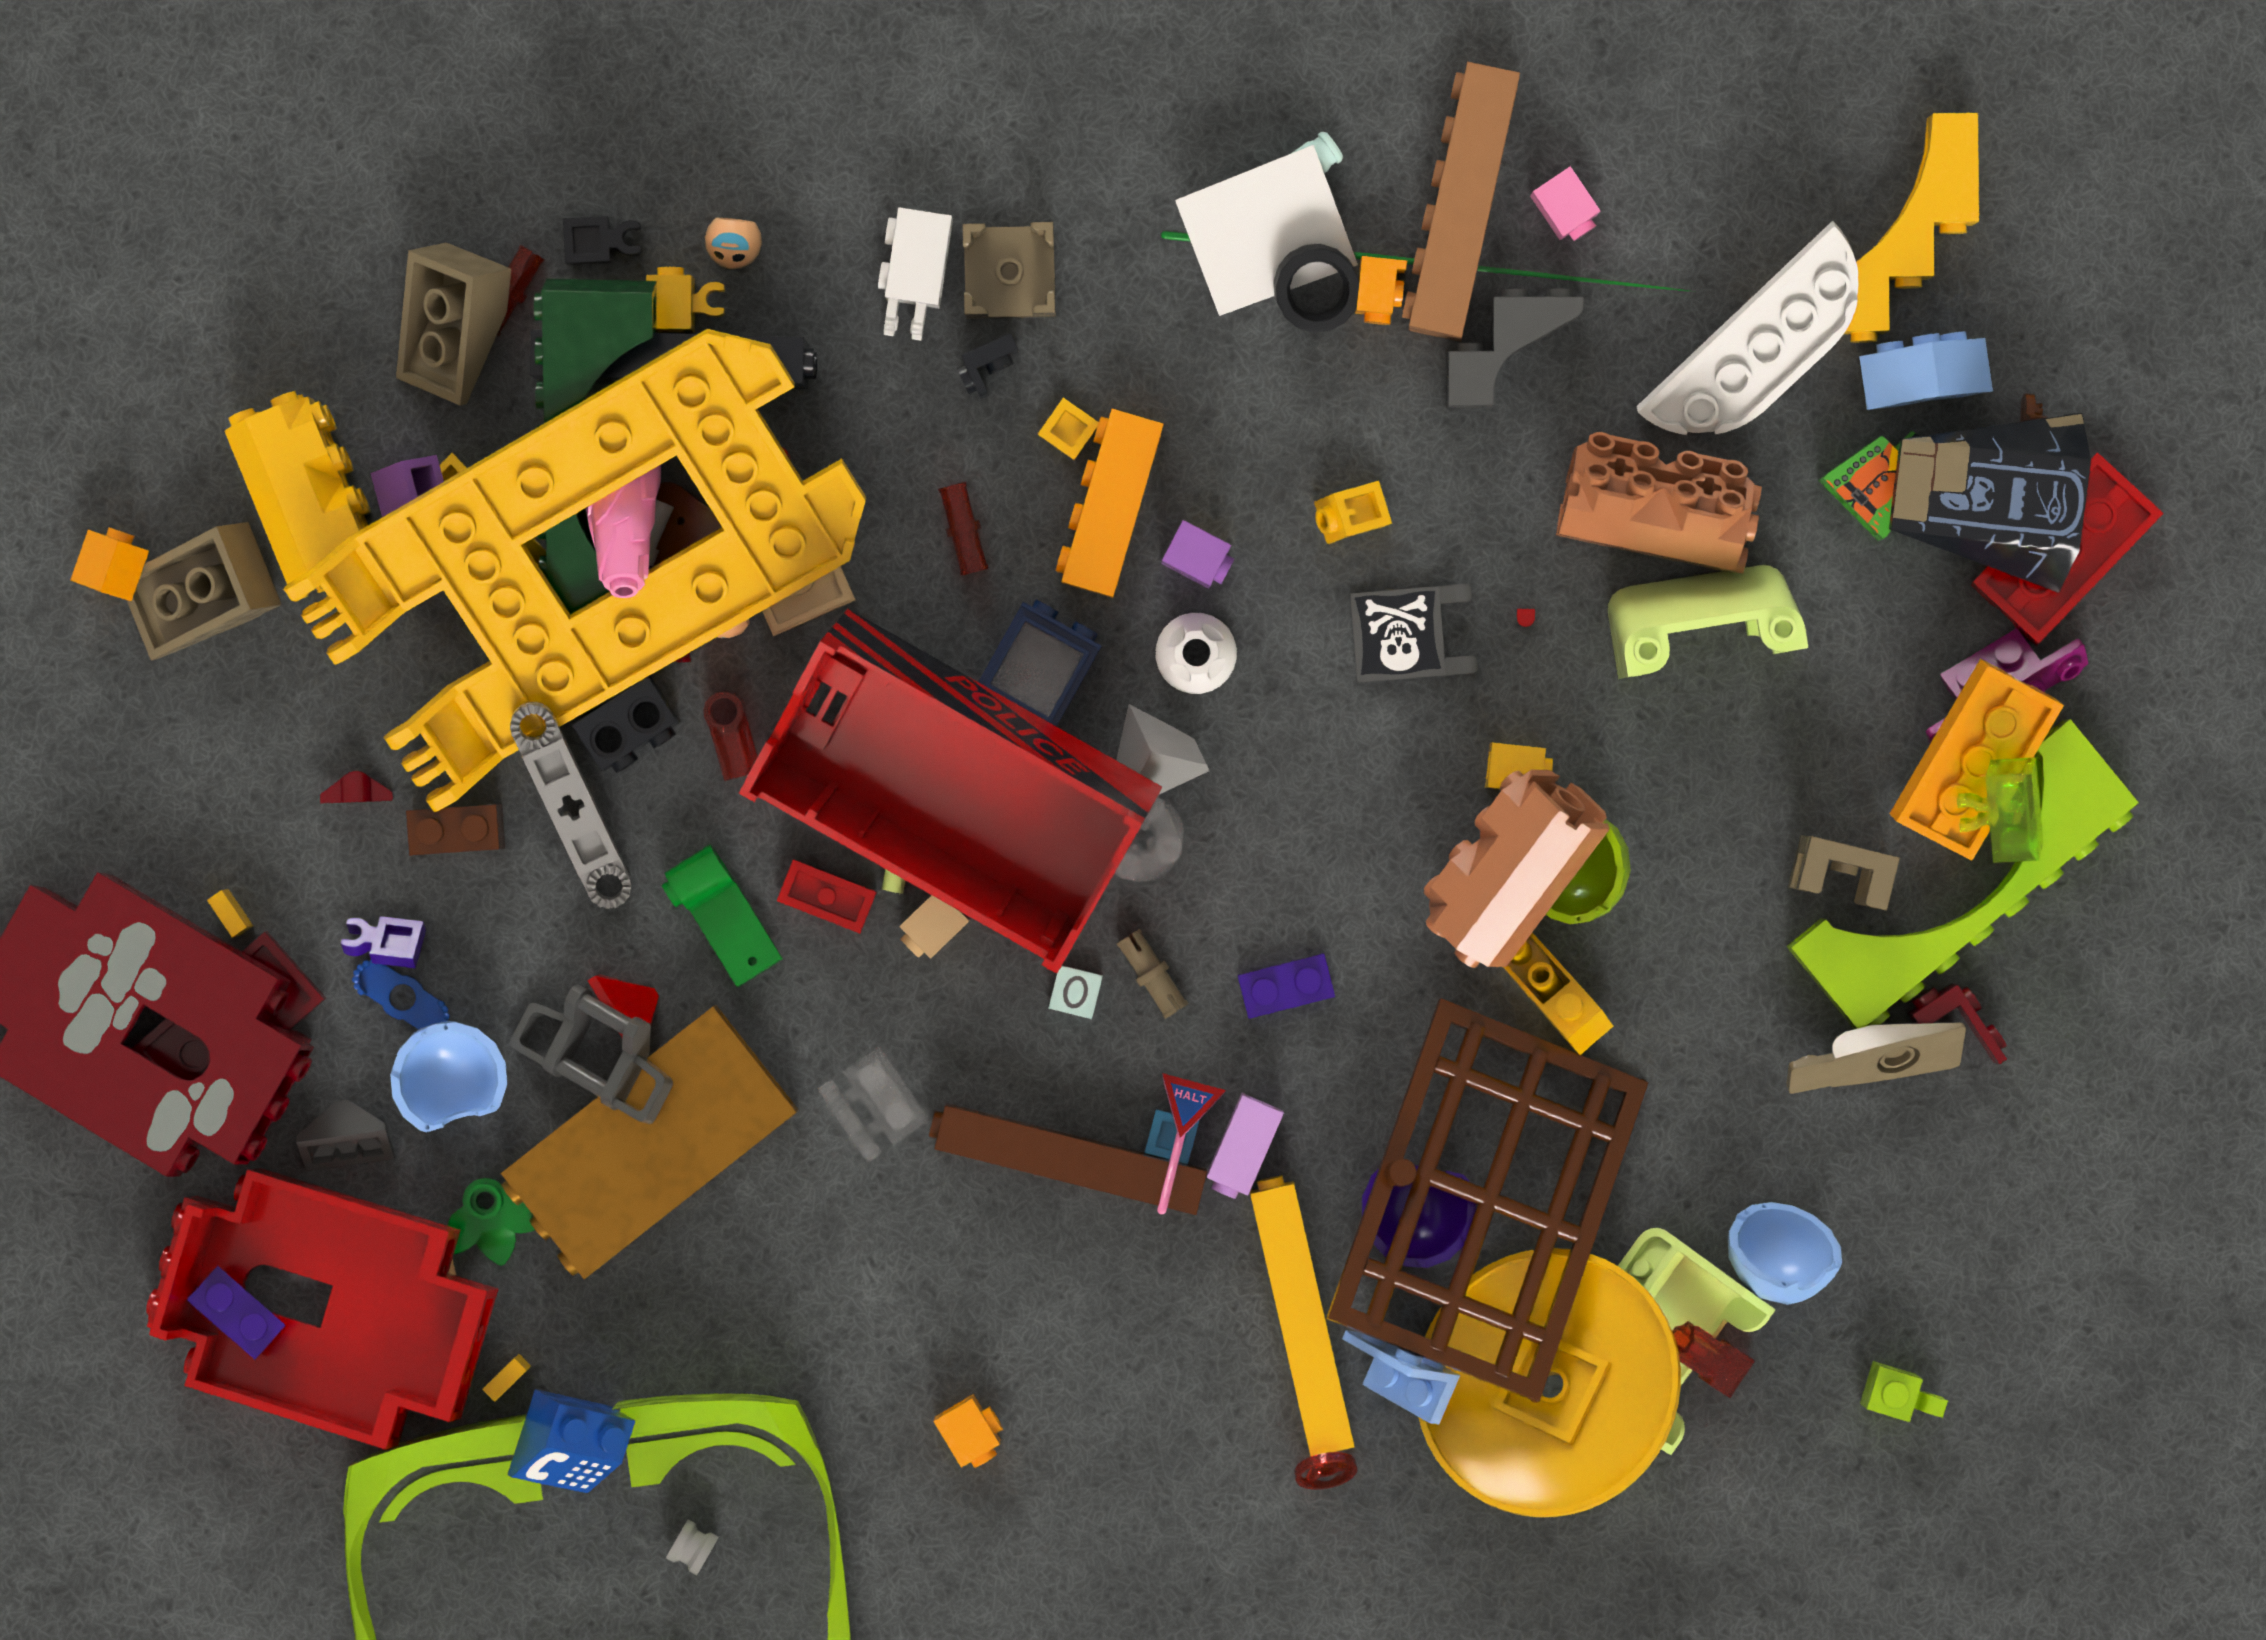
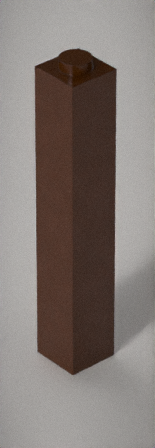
M946 1103L944 1112L935 1111L929 1132V1137L937 1139L934 1149L1157 1206L1159 1205L1170 1161L1169 1159L949 1103ZM1179 1162L1167 1208L1197 1215L1207 1169Z

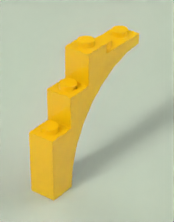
M1933 113L1927 118L1924 154L1914 188L1897 220L1876 246L1856 262L1859 273L1858 302L1853 318L1844 333L1850 334V342H1877L1878 334H1885L1890 331L1889 280H1895V288L1911 289L1921 288L1922 280H1929L1934 276V226H1939V234L1967 233V226H1973L1979 222L1978 113Z

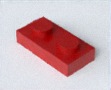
M793 859L777 901L861 934L877 891Z

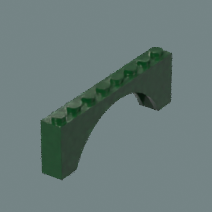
M546 279L541 293H535L534 319L542 320V337H536L535 364L543 365V381H537L535 402L536 409H544V423L582 402L595 381L615 360L636 345L653 338L657 327V281ZM584 509L538 535L540 540H546V556L540 555L539 567L570 614L610 592L598 578L595 547L589 529L588 517Z

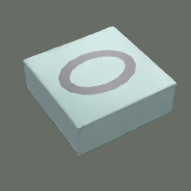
M1062 965L1056 976L1048 1009L1092 1019L1103 975Z

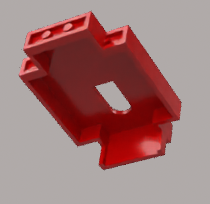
M262 1168L247 1169L246 1174L241 1175L234 1190V1200L238 1201L236 1207L200 1196L184 1197L183 1203L180 1202L176 1206L171 1220V1227L174 1228L171 1245L165 1247L160 1257L159 1271H161V1279L158 1289L155 1288L150 1294L146 1313L148 1314L147 1327L151 1328L150 1336L163 1340L184 1338L196 1342V1347H192L189 1350L185 1359L184 1373H187V1378L184 1386L385 1450L399 1445L408 1410L447 1422L461 1419L498 1288L448 1273L460 1229ZM262 1265H269L333 1285L321 1327L271 1312L286 1326L256 1360L249 1356L187 1301L191 1294L217 1266L244 1289L250 1272Z

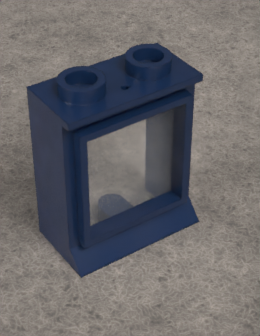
M1035 599L1032 606L1025 602L1021 604L978 682L1057 727L1102 646L1094 642L1098 636L1096 632L1076 621L1071 628L1055 620L1059 613L1057 610Z

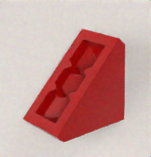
M600 974L587 980L601 1002L631 1019L639 1017L652 1026L659 998L655 988Z

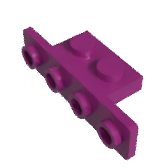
M2016 628L1941 673L1940 676L1945 687L1956 701L1981 658L1999 667L2016 679L2045 692L2061 681H2069L2078 676L2083 668L2088 665V658L2085 646L2078 638L2040 660ZM1945 718L1925 731L1929 745Z

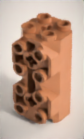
M1604 432L1591 434L1588 442L1574 448L1565 482L1567 485L1563 504L1560 505L1556 536L1730 573H1744L1748 557V548H1744V545H1746L1747 541H1754L1759 521V515L1751 514V511H1757L1762 486L1754 485L1747 477V467L1741 462L1702 455L1693 451H1684L1678 454L1676 461L1666 465L1658 458L1659 449L1654 444L1617 437Z
M1530 770L1524 775L1520 771H1514L1508 775L1501 783V792L1490 806L1483 809L1475 819V826L1480 830V839L1473 844L1469 840H1463L1457 844L1450 852V861L1439 875L1433 877L1424 888V894L1430 899V916L1426 920L1427 927L1436 935L1446 938L1456 949L1455 955L1457 958L1472 968H1476L1479 963L1487 967H1506L1610 829L1608 823H1603L1607 818L1605 811L1585 791L1573 783H1570L1566 789L1557 785L1556 781L1560 776L1550 770Z

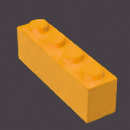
M1111 409L1109 418L1100 417L1093 442L1101 444L1097 461L1088 459L1081 481L1082 486L1089 487L1084 505L1075 502L1068 526L1069 529L1076 530L1071 548L1062 546L1055 570L1056 572L1063 573L1061 583L1110 598L1114 597L1164 427L1163 423L1116 409Z

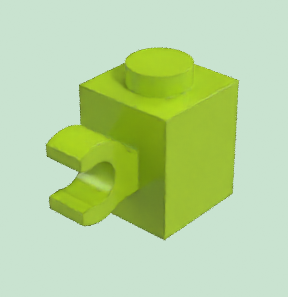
M1873 1361L1860 1404L1867 1410L1910 1422L1914 1409L1943 1418L1948 1400H1945L1944 1397L1921 1391L1923 1379L1917 1374Z

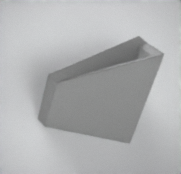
M1130 704L1128 705L1116 761L1162 786L1159 794L1209 772V768L1194 738Z

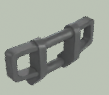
M576 984L570 989L565 999L564 1013L537 1003L529 1004L510 1039L512 1049L543 1065V1070L555 1077L561 1075L599 1096L603 1105L612 1110L619 1109L632 1118L646 1124H652L655 1121L673 1086L671 1077L647 1059L650 1051V1024L639 1017L631 1019L594 998L592 991L580 984ZM543 1015L563 1022L546 1056L528 1045V1038L537 1020ZM592 1017L623 1034V1052L608 1081L572 1061L590 1026ZM643 1069L655 1079L656 1085L644 1109L640 1111L625 1101Z

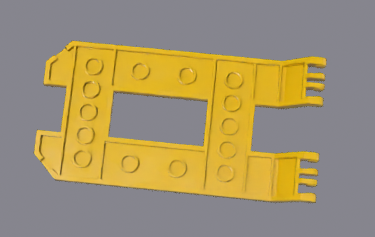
M706 329L349 536L308 572L284 587L283 590L289 599L294 602L304 598L319 585L322 586L328 595L320 602H315L302 611L301 616L306 624L329 613L335 607L338 610L311 629L317 639L327 637L345 622L352 631L349 637L339 640L328 647L326 653L334 665L357 654L402 614L441 591L445 592L490 661L448 684L411 718L384 736L391 750H398L404 747L419 734L426 741L427 744L423 748L409 753L402 759L401 764L406 772L414 770L431 760L434 756L437 757L435 761L412 775L411 779L416 786L422 787L428 784L444 771L451 778L447 785L436 788L427 795L426 802L433 812H437L457 801L501 760L519 750L511 734L510 722L514 711L520 705L527 702H539L546 705L553 712L560 727L850 561L866 496L842 458L807 479L802 480L762 417L758 408L791 390L795 384L771 344ZM677 455L722 527L650 568L648 578L645 579V585L641 590H638L635 596L618 598L608 592L570 614L524 543ZM530 714L522 718L520 728L525 735L537 737L546 730V723L538 714Z

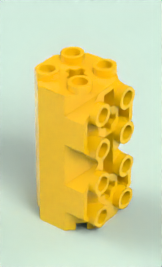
M296 391L282 394L270 400L272 407L262 412H255L254 408H250L230 416L228 419L231 427L224 430L287 584L308 572L349 536L367 527L368 523L364 515L371 513L362 489H356L354 485L349 486L346 474L354 471L353 465L344 446L339 447L337 443H334L330 432L336 430L337 427L328 406H322L320 401L315 402L314 399L304 397L303 394L297 395ZM321 585L316 588L318 593L324 592Z

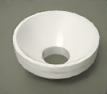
M1188 613L1175 618L1163 629L1156 645V662L1163 678L1174 688L1190 694H1202L1220 687L1231 675L1237 659V647L1229 628L1219 619L1204 613ZM1192 639L1203 640L1210 648V657L1202 666H1192L1183 658V648Z

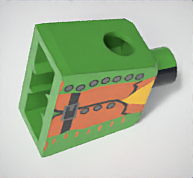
M1911 431L1904 438L1916 437L1919 435L1916 434L1914 431ZM1883 436L1873 440L1818 480L1877 541L1884 539L1891 531L1889 530L1899 450V443L1894 447Z

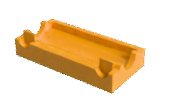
M1980 658L1889 814L1896 822L1972 861L2064 705L2051 695L2033 685L2030 686L2016 679L1999 667Z

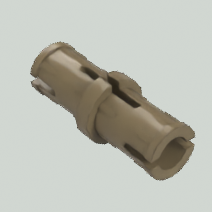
M1140 928L1128 935L1129 937L1116 943L1138 975V978L1135 979L1140 987L1143 985L1146 987L1162 1012L1164 1019L1189 1004L1166 970L1169 969V966L1165 960L1159 961Z

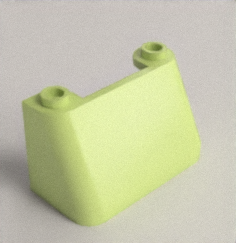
M1767 565L1747 567L1743 574L1722 571L1628 586L1613 594L1608 603V617L1618 679L1641 676L1660 670L1669 658L1668 633L1745 621L1747 636L1760 637L1762 642L1769 649H1772L1773 654L1808 648L1805 624L1785 578L1778 569Z

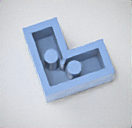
M1966 331L1943 335L1934 333L1912 337L1913 346L1904 347L1903 341L1881 343L1876 345L1877 353L1859 356L1867 410L1893 408L1932 400L1954 399L1993 392L1985 338L1967 339Z

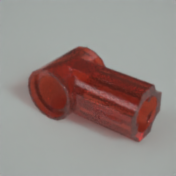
M729 690L719 691L708 698L703 712L710 729L724 781L748 775L758 758V753L743 699L736 692ZM720 698L730 699L737 707L736 718L731 723H721L713 715V705Z
M1689 1321L1681 1326H1675L1672 1331L1676 1340L1680 1362L1697 1372V1376L1707 1384L1731 1398L1755 1363V1360L1737 1350L1724 1339H1721V1341L1717 1340L1710 1333Z

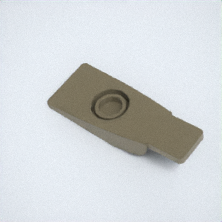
M1963 1023L1869 1025L1844 1032L1837 1036L1832 1043V1053L1821 1056L1807 1055L1789 1063L1786 1082L1788 1091L1794 1094L1828 1086L1839 1087L1891 1080L1958 1067L1961 1063L1966 1027Z

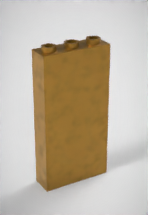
M717 1005L711 1007L647 1058L673 1080V1086L652 1124L640 1122L619 1109H610L601 1103L598 1096L500 1173L506 1180L502 1184L504 1191L516 1205H520L522 1202L534 1215L529 1220L531 1225L545 1241L550 1237L561 1250L557 1255L558 1259L572 1276L579 1273L583 1279H586L799 1111ZM642 1069L625 1102L640 1111L643 1110L655 1088V1079Z

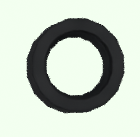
M1323 244L1303 245L1290 252L1279 264L1273 281L1275 300L1284 317L1297 328L1312 333L1331 331L1344 324L1355 312L1358 300L1359 277L1350 260L1338 249ZM1323 262L1329 264L1339 272L1343 280V293L1340 301L1333 309L1323 314H1310L1302 311L1295 305L1291 297L1290 285L1293 276L1300 267L1308 263Z

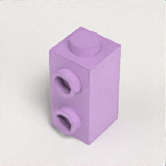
M1241 1093L1207 1171L1206 1177L1214 1181L1211 1189L1236 1199L1238 1192L1249 1195L1282 1119L1283 1110Z

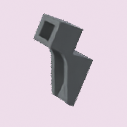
M1563 288L1547 289L1546 297H1528V289H1502L1501 297H1493L1491 300V351H1483L1482 343L1456 344V351H1448L1446 354V408H1492L1494 406L1496 378L1505 360L1577 319L1584 308V297H1573V289Z

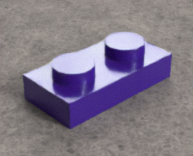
M1324 953L1237 975L1248 1019L1335 997Z
M219 1266L210 1273L187 1299L192 1306L254 1360L286 1326Z

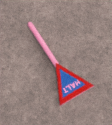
M1162 1073L1163 1082L1177 1134L1157 1209L1159 1214H1165L1167 1211L1186 1133L1226 1091Z

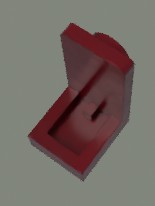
M1951 983L1939 992L1935 987H1931L1912 1000L1915 1008L1907 1012L1914 1024L1934 1023L1957 1007L1993 1063L2000 1065L2007 1060L2001 1051L2007 1046L2004 1039L1993 1024L1987 1027L1984 1025L1976 1013L1982 1007L1967 986L1961 990L1957 984Z

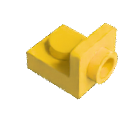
M1379 481L1333 493L1314 503L1317 510L1315 514L1316 524L1324 534L1327 544L1392 524Z

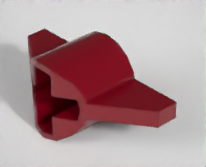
M361 771L348 772L320 794V804L393 801L392 791Z

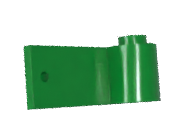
M711 844L664 873L668 880L662 884L666 895L675 907L683 904L691 912L736 987H740L783 960L741 889Z

